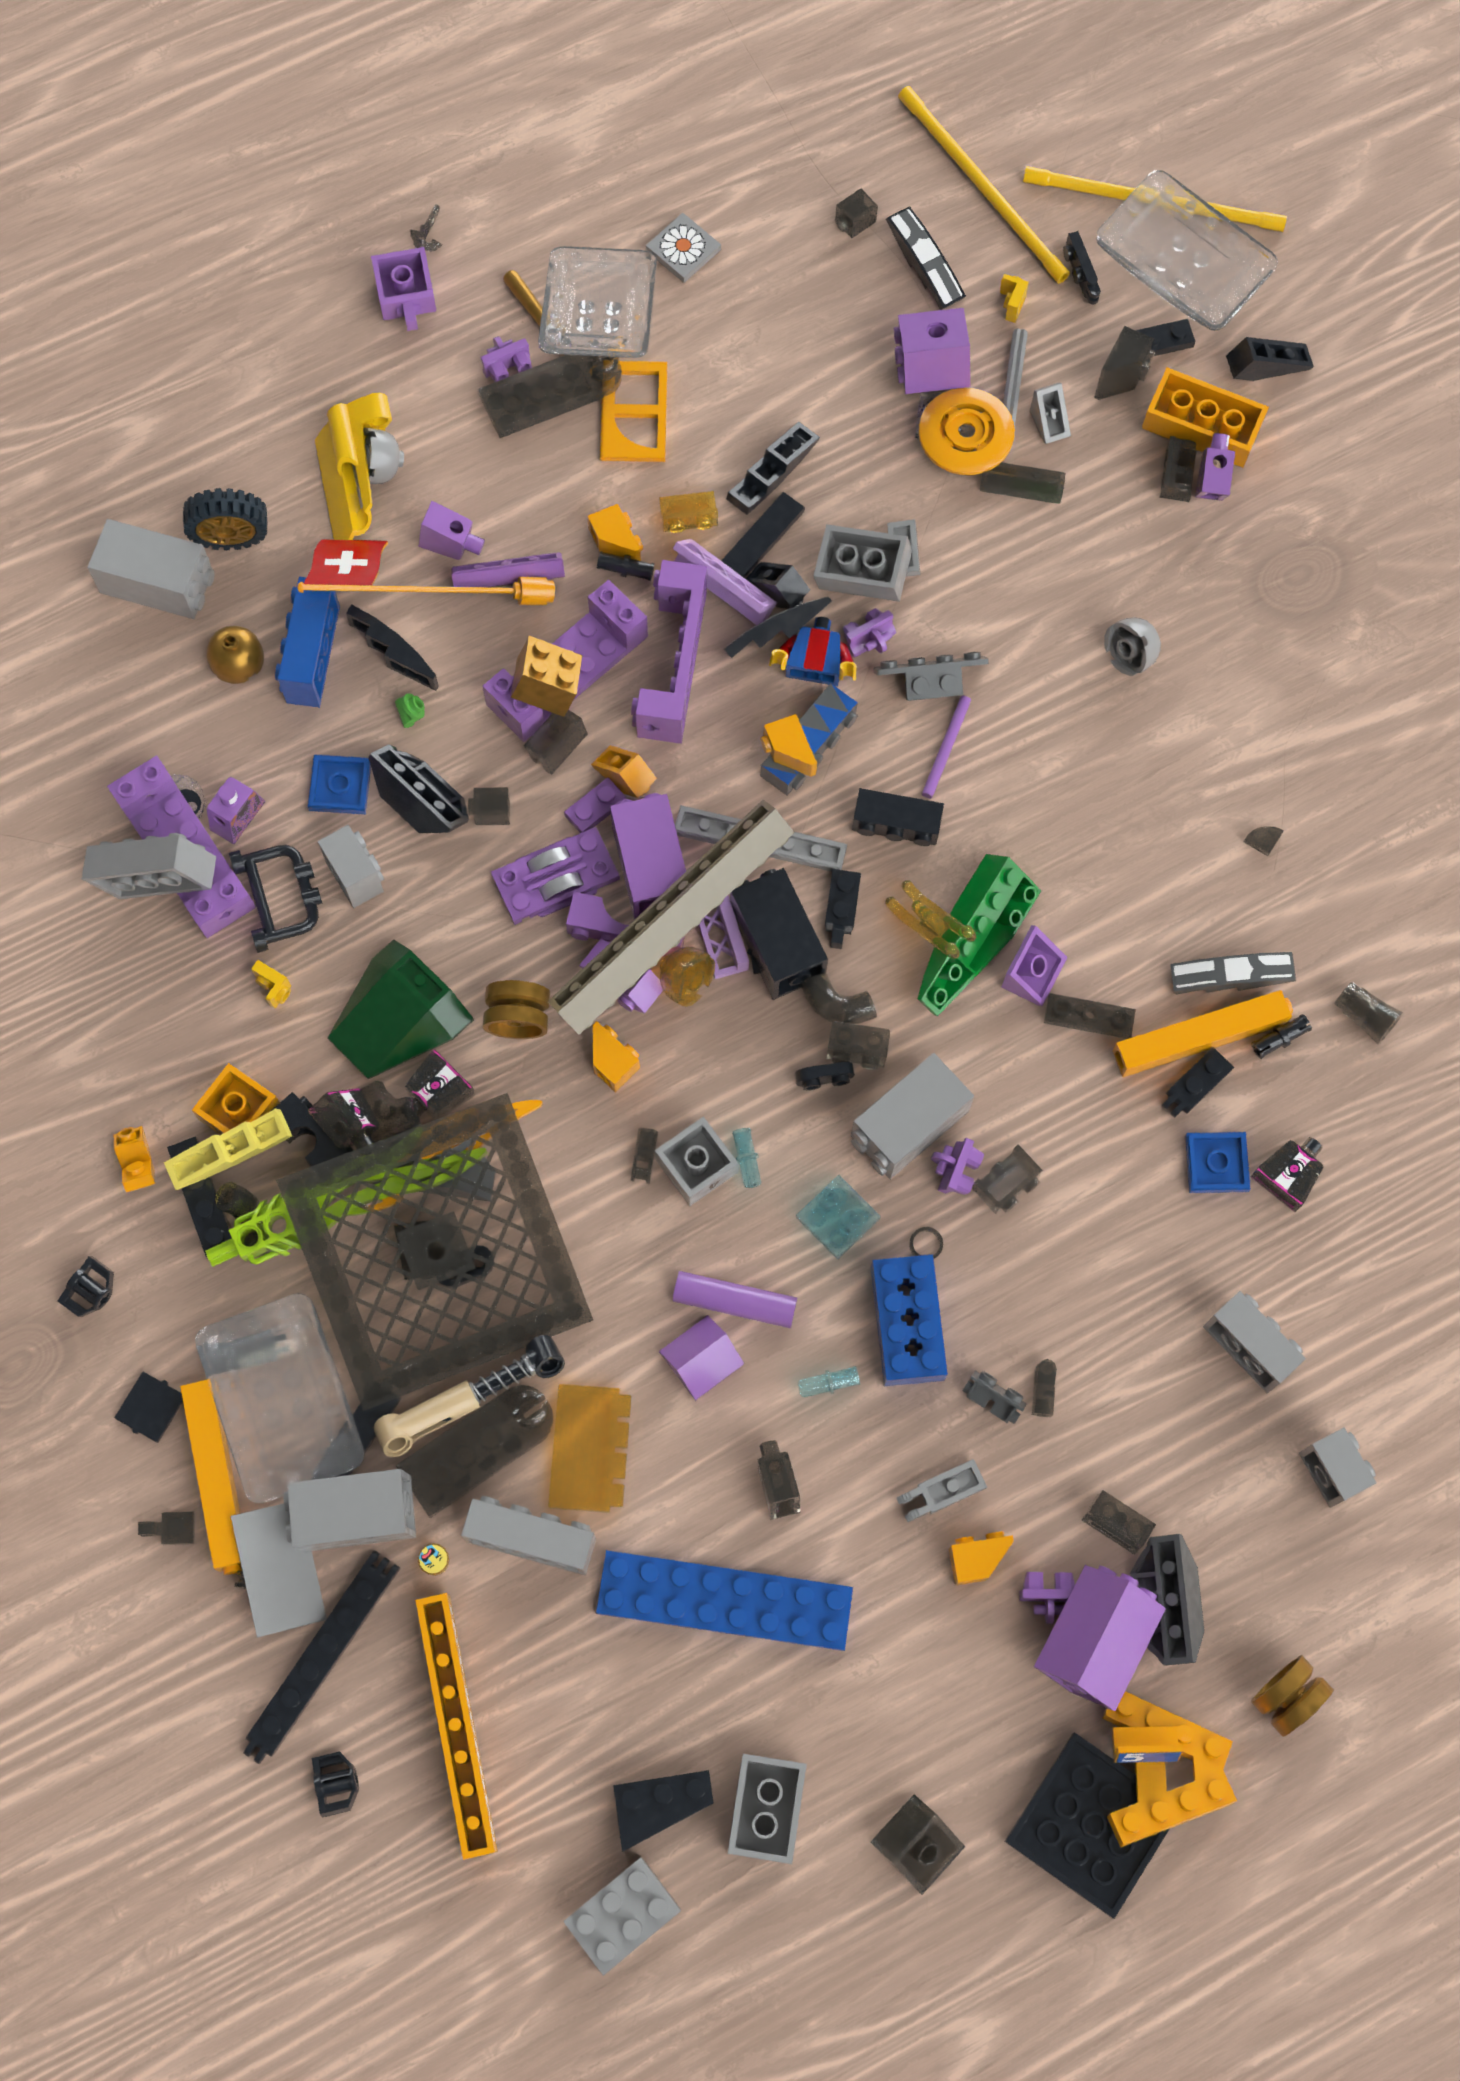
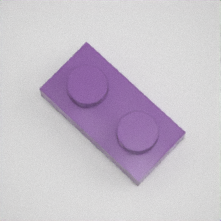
M606 778L565 810L564 815L580 833L594 828L611 814L610 806L615 805L618 801L625 800L626 796L609 778Z

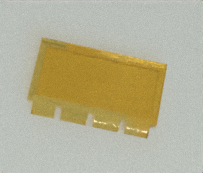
M559 1384L548 1502L549 1509L610 1513L611 1507H623L625 1485L613 1484V1479H625L627 1454L615 1453V1448H628L629 1423L618 1422V1418H630L632 1396L620 1394V1388Z

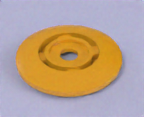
M956 388L941 393L924 409L919 423V440L925 454L940 468L959 475H977L992 470L1007 457L1014 441V422L1006 406L990 393L974 388ZM964 424L971 425L975 429V433L971 437H963L958 431L959 427Z

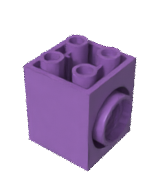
M964 308L898 315L899 327H894L895 344H899L895 348L896 365L901 364L900 367H897L898 382L904 383L905 394L971 387L970 343Z

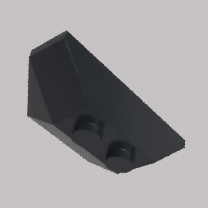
M390 744L370 753L368 758L379 796L418 833H449L468 822L469 816L464 798L425 761L409 753L398 751L396 747Z

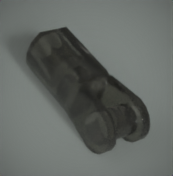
M638 1129L631 1171V1181L635 1182V1179L646 1180V1183L650 1184L658 1131L654 1129ZM638 1161L649 1162L648 1169L637 1167Z
M1049 1359L1041 1361L1035 1367L1033 1416H1053L1054 1385L1057 1368L1055 1363Z

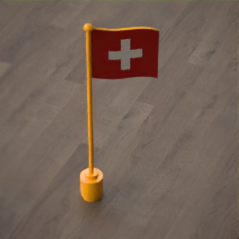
M321 539L314 550L312 566L304 583L300 582L297 585L300 593H303L304 590L513 594V599H517L519 605H547V603H553L555 597L554 581L547 580L546 577H519L518 581L513 583L512 588L373 586L379 574L381 554L388 545V541Z

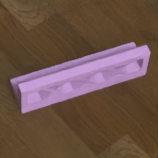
M692 539L676 542L673 549L678 552V555L674 562L707 566V589L756 625L768 619L777 604L776 601Z
M727 895L722 904L717 907L714 916L711 918L706 915L698 925L715 979L749 970L748 955L729 896ZM718 916H720L721 922L716 920ZM704 920L709 922L707 928L705 926ZM713 925L725 932V937L721 944L709 939L708 933ZM727 941L729 944V948L725 947ZM712 946L715 947V948H717V951H716L715 954H714V951H713ZM721 951L733 957L734 966L719 970L716 960Z

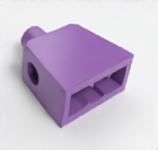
M431 501L421 524L418 547L460 560L465 550L480 555L485 539L471 534L473 522L470 519Z

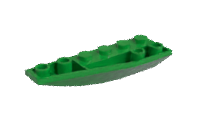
M991 854L984 856L943 926L924 973L917 998L934 1016H939L1014 937L1041 893L1039 887L1010 857Z

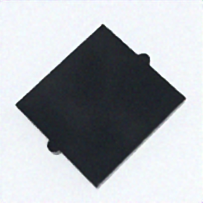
M142 1372L114 1418L132 1428L133 1433H141L159 1443L183 1403L182 1393L168 1386L166 1380L161 1382Z

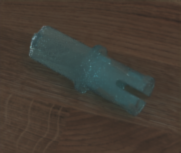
M737 1129L732 1133L738 1155L735 1159L740 1165L744 1187L755 1188L761 1185L756 1160L759 1158V1155L754 1150L751 1129Z
M856 1366L834 1372L825 1370V1374L798 1381L800 1395L804 1398L826 1392L834 1394V1390L860 1385Z

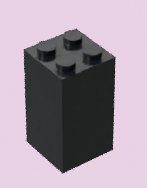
M784 868L777 871L776 869L767 870L760 875V878L751 882L745 880L741 886L735 888L730 893V902L739 930L760 971L772 1000L826 978L828 957Z

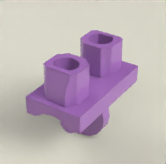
M497 336L493 338L494 347L487 349V354L481 357L485 377H491L496 384L507 381L509 378L507 369L513 366L521 374L532 369L529 344L525 338L514 343L512 340L503 343L501 338Z
M875 608L865 616V624L859 626L856 622H850L843 627L850 654L854 658L874 648L879 653L887 650L886 641L896 634L892 620L893 614L889 610L882 613Z
M965 1138L963 1142L957 1141L954 1148L945 1145L942 1153L934 1152L932 1154L931 1160L938 1164L935 1173L943 1175L938 1191L945 1194L953 1191L963 1195L971 1192L974 1179L962 1174L965 1166L974 1170L978 1169L984 1157L982 1152L973 1147V1140Z
M1026 1572L1023 1589L1019 1591V1601L1045 1602V1605H1034L1033 1613L1045 1615L1046 1624H1053L1054 1615H1060L1065 1606L1054 1605V1602H1067L1075 1586L1072 1573H1055V1589H1043V1572Z

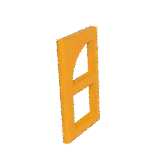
M603 362L600 432L601 461L665 462L667 362ZM616 375H659L658 405L615 404ZM615 418H658L657 448L641 446L627 439L618 429Z

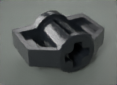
M88 1256L80 1269L71 1276L67 1282L66 1289L57 1301L78 1317H83L100 1310L106 1305L112 1295L114 1272L93 1256ZM91 1269L106 1279V1288L89 1276ZM76 1292L93 1306L86 1310L71 1297Z
M340 1751L312 1758L314 1787L320 1816L324 1818L351 1811L359 1792V1781L355 1766ZM341 1763H346L349 1767L348 1769L322 1775V1768ZM351 1792L346 1800L329 1804L326 1802L327 1797Z

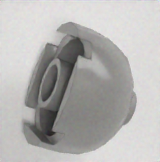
M364 428L370 484L386 483L396 475L398 467L403 466L404 452L399 450L398 442L387 431Z
M1131 617L1122 619L1110 626L1104 636L1106 653L1110 651L1115 659L1111 660V663L1121 673L1129 676L1142 673L1156 662L1161 651V641L1156 629L1147 620Z

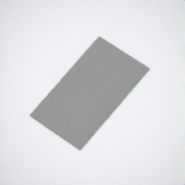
M284 1504L231 1516L257 1638L326 1620L312 1551L304 1552L292 1547V1542L288 1543L286 1524L290 1523V1513L285 1510Z

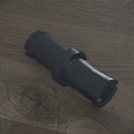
M600 551L597 569L621 573L622 577L630 575L651 581L655 563L634 560L629 555L621 557Z
M1301 1014L1283 1026H1275L1271 1033L1257 1041H1253L1251 1043L1252 1048H1257L1254 1052L1262 1059L1280 1047L1286 1048L1290 1046L1292 1040L1312 1031V1026L1310 1024L1306 1025L1310 1022L1305 1015Z

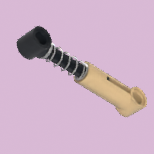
M548 1335L535 1337L527 1344L526 1354L521 1355L519 1361L514 1359L513 1364L507 1367L502 1365V1370L496 1373L491 1371V1375L486 1378L480 1376L479 1381L475 1384L472 1382L468 1383L466 1380L400 1415L391 1413L379 1418L374 1424V1432L384 1454L388 1457H398L405 1454L412 1447L413 1442L480 1408L481 1399L486 1401L487 1396L491 1394L497 1395V1391L502 1388L508 1390V1385L514 1382L519 1384L520 1379L526 1376L528 1378L536 1374L541 1378L556 1376L564 1368L565 1361L552 1337Z

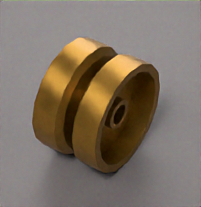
M504 980L488 984L485 991V1004L490 1008L484 1012V1031L498 1037L510 1039H535L543 1037L548 1032V1015L544 1011L550 1005L548 1002L550 1000V990L537 983L520 980Z
M1303 1655L1298 1656L1281 1669L1251 1700V1703L1261 1714H1269L1280 1707L1273 1715L1271 1725L1282 1737L1290 1734L1310 1719L1334 1691L1322 1677L1314 1678L1304 1685L1311 1677L1314 1667Z

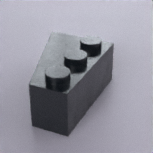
M709 1770L613 1785L622 1852L714 1804Z

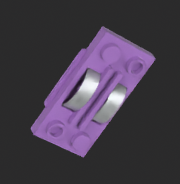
M596 827L573 837L565 838L491 871L492 878L514 925L522 922V919L528 916L530 918L537 915L545 917L570 906L574 892L595 895L597 889L620 880V875Z

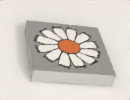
M684 213L680 214L646 245V251L684 283L721 250V244Z

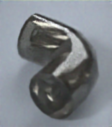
M825 973L813 976L801 984L805 997L814 1011L829 1022L847 1026L877 1018L876 1009L868 991L853 996H842L834 990L828 974Z
M233 1182L224 1183L218 1189L215 1197L217 1208L229 1213L234 1219L255 1210L260 1203L254 1194ZM251 1232L247 1234L244 1240L245 1246L255 1245L258 1241V1233ZM268 1251V1252H265V1253H263V1254H261V1255H259V1256H257V1257L263 1256V1255L269 1253V1251Z

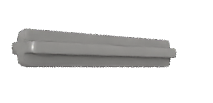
M1019 328L1015 329L1012 335L1003 404L1010 412L1014 425L1028 335L1025 329Z

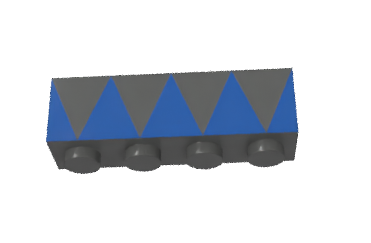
M831 683L799 720L816 759L817 767L823 759L822 754L827 748L832 749L839 741L841 731L845 727L849 729L858 717L856 714L858 702ZM771 754L761 764L760 777L786 796L793 789L798 790L806 779L805 774L774 762Z

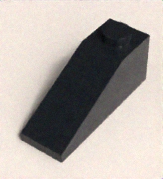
M1245 337L1226 355L1233 379L1256 381L1307 371L1314 367L1307 345L1304 343Z

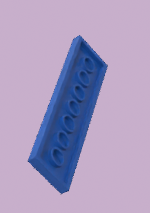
M606 1550L596 1614L845 1651L853 1587Z

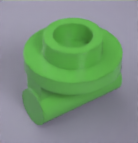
M408 693L395 701L404 728L412 727L414 722L424 717L425 706L418 696Z

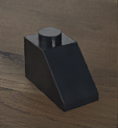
M760 562L746 577L747 581L776 601L777 604L775 606L779 608L789 609L801 604L806 594L810 591V588L793 565Z

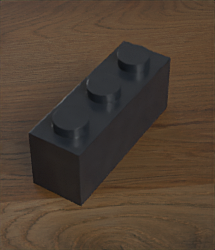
M859 788L852 830L864 836H873L874 834L885 836L891 841H901L903 839L914 841L919 846L936 845L944 803Z

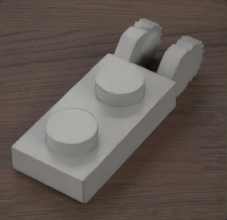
M972 1459L918 1484L917 1488L902 1494L896 1499L899 1504H906L922 1495L926 1505L919 1509H914L905 1515L907 1522H910L929 1512L933 1514L986 1489L987 1485L975 1460Z

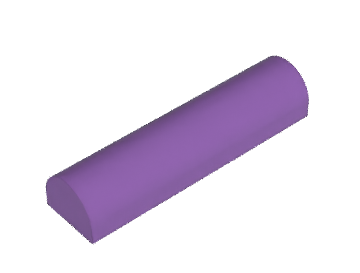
M560 552L453 566L451 568L453 587L510 585L517 582L519 577H546L547 579L565 577L563 559Z
M679 1271L673 1294V1302L791 1328L797 1297Z

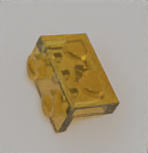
M714 491L659 497L663 532L680 533L686 529L698 528L706 530L713 526H718V509L716 508Z

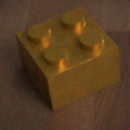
M529 636L517 657L511 698L564 717L577 695L582 655Z

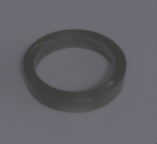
M931 1227L917 1229L909 1241L911 1253L914 1256H921L915 1251L913 1240L921 1232H931L939 1240V1250L933 1255V1258L936 1259L943 1249L942 1236Z

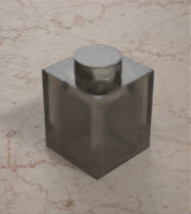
M860 188L836 205L835 222L837 227L842 232L845 231L851 238L855 237L876 222L878 205Z
M508 787L474 788L473 798H468V813L474 816L476 825H510V795Z

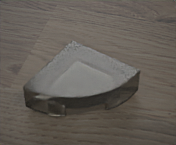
M1271 826L1260 827L1250 832L1243 842L1269 856L1284 830Z

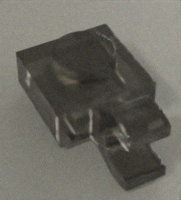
M193 1511L162 1513V1522H138V1535H141V1537L161 1536L162 1545L194 1544L195 1513Z

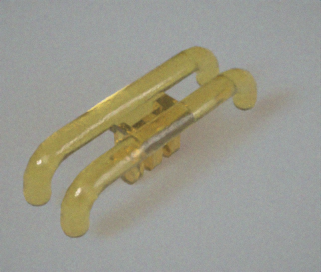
M910 880L903 881L901 887L914 901L912 910L921 921L909 913L894 897H888L885 901L886 906L902 922L951 959L959 958L960 950L954 943H948L941 937L948 929H951L967 942H974L976 940V932L971 926L963 925L927 898Z

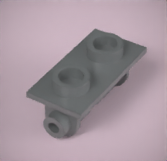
M975 1370L970 1377L975 1383L973 1384L968 1381L962 1390L967 1394L966 1397L985 1408L990 1399L993 1400L995 1403L989 1412L1006 1423L1010 1421L1015 1424L1021 1415L1016 1409L1023 1412L1027 1403L1022 1401L1023 1396L1011 1388L1005 1390L997 1385V1379L985 1371L979 1373Z

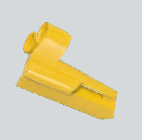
M371 393L348 404L340 403L332 406L327 412V424L315 439L334 540H353L354 536L364 534L371 524L372 515L370 509L373 505L365 447L366 436H364L363 429L375 428L386 431L385 428L391 423L392 417L388 398L383 393ZM352 464L356 467L357 478L363 504L362 509L360 508V502Z

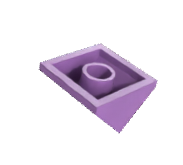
M1031 925L1005 975L1002 988L1038 1006H1043L1067 956L1037 926Z
M708 1315L659 1351L695 1401L744 1365L743 1360L727 1334Z

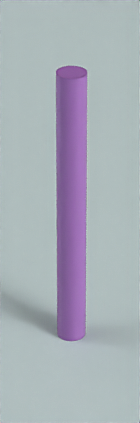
M961 696L923 789L922 796L931 799L934 795L970 705L971 699L967 696Z

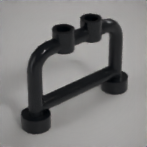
M277 845L245 855H241L240 850L229 853L235 875L247 873L262 928L251 931L257 953L269 950L267 944L305 934L316 926L319 918L317 905L323 903L318 887L312 888L309 879L315 878L310 861L304 863L303 857L297 849L289 845ZM286 856L292 861L307 911V918L301 923L275 930L256 863Z

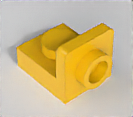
M1004 274L1001 279L1000 293L1006 295L1003 308L1007 309L1005 320L1016 323L1027 297L1029 282L1018 276Z
M257 960L251 968L256 977L255 982L270 991L266 996V1000L271 1007L276 1009L279 1003L283 1004L289 997L291 984L286 976Z

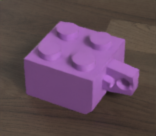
M421 247L371 256L383 320L405 317L407 331L417 330L416 315L437 311L425 248Z

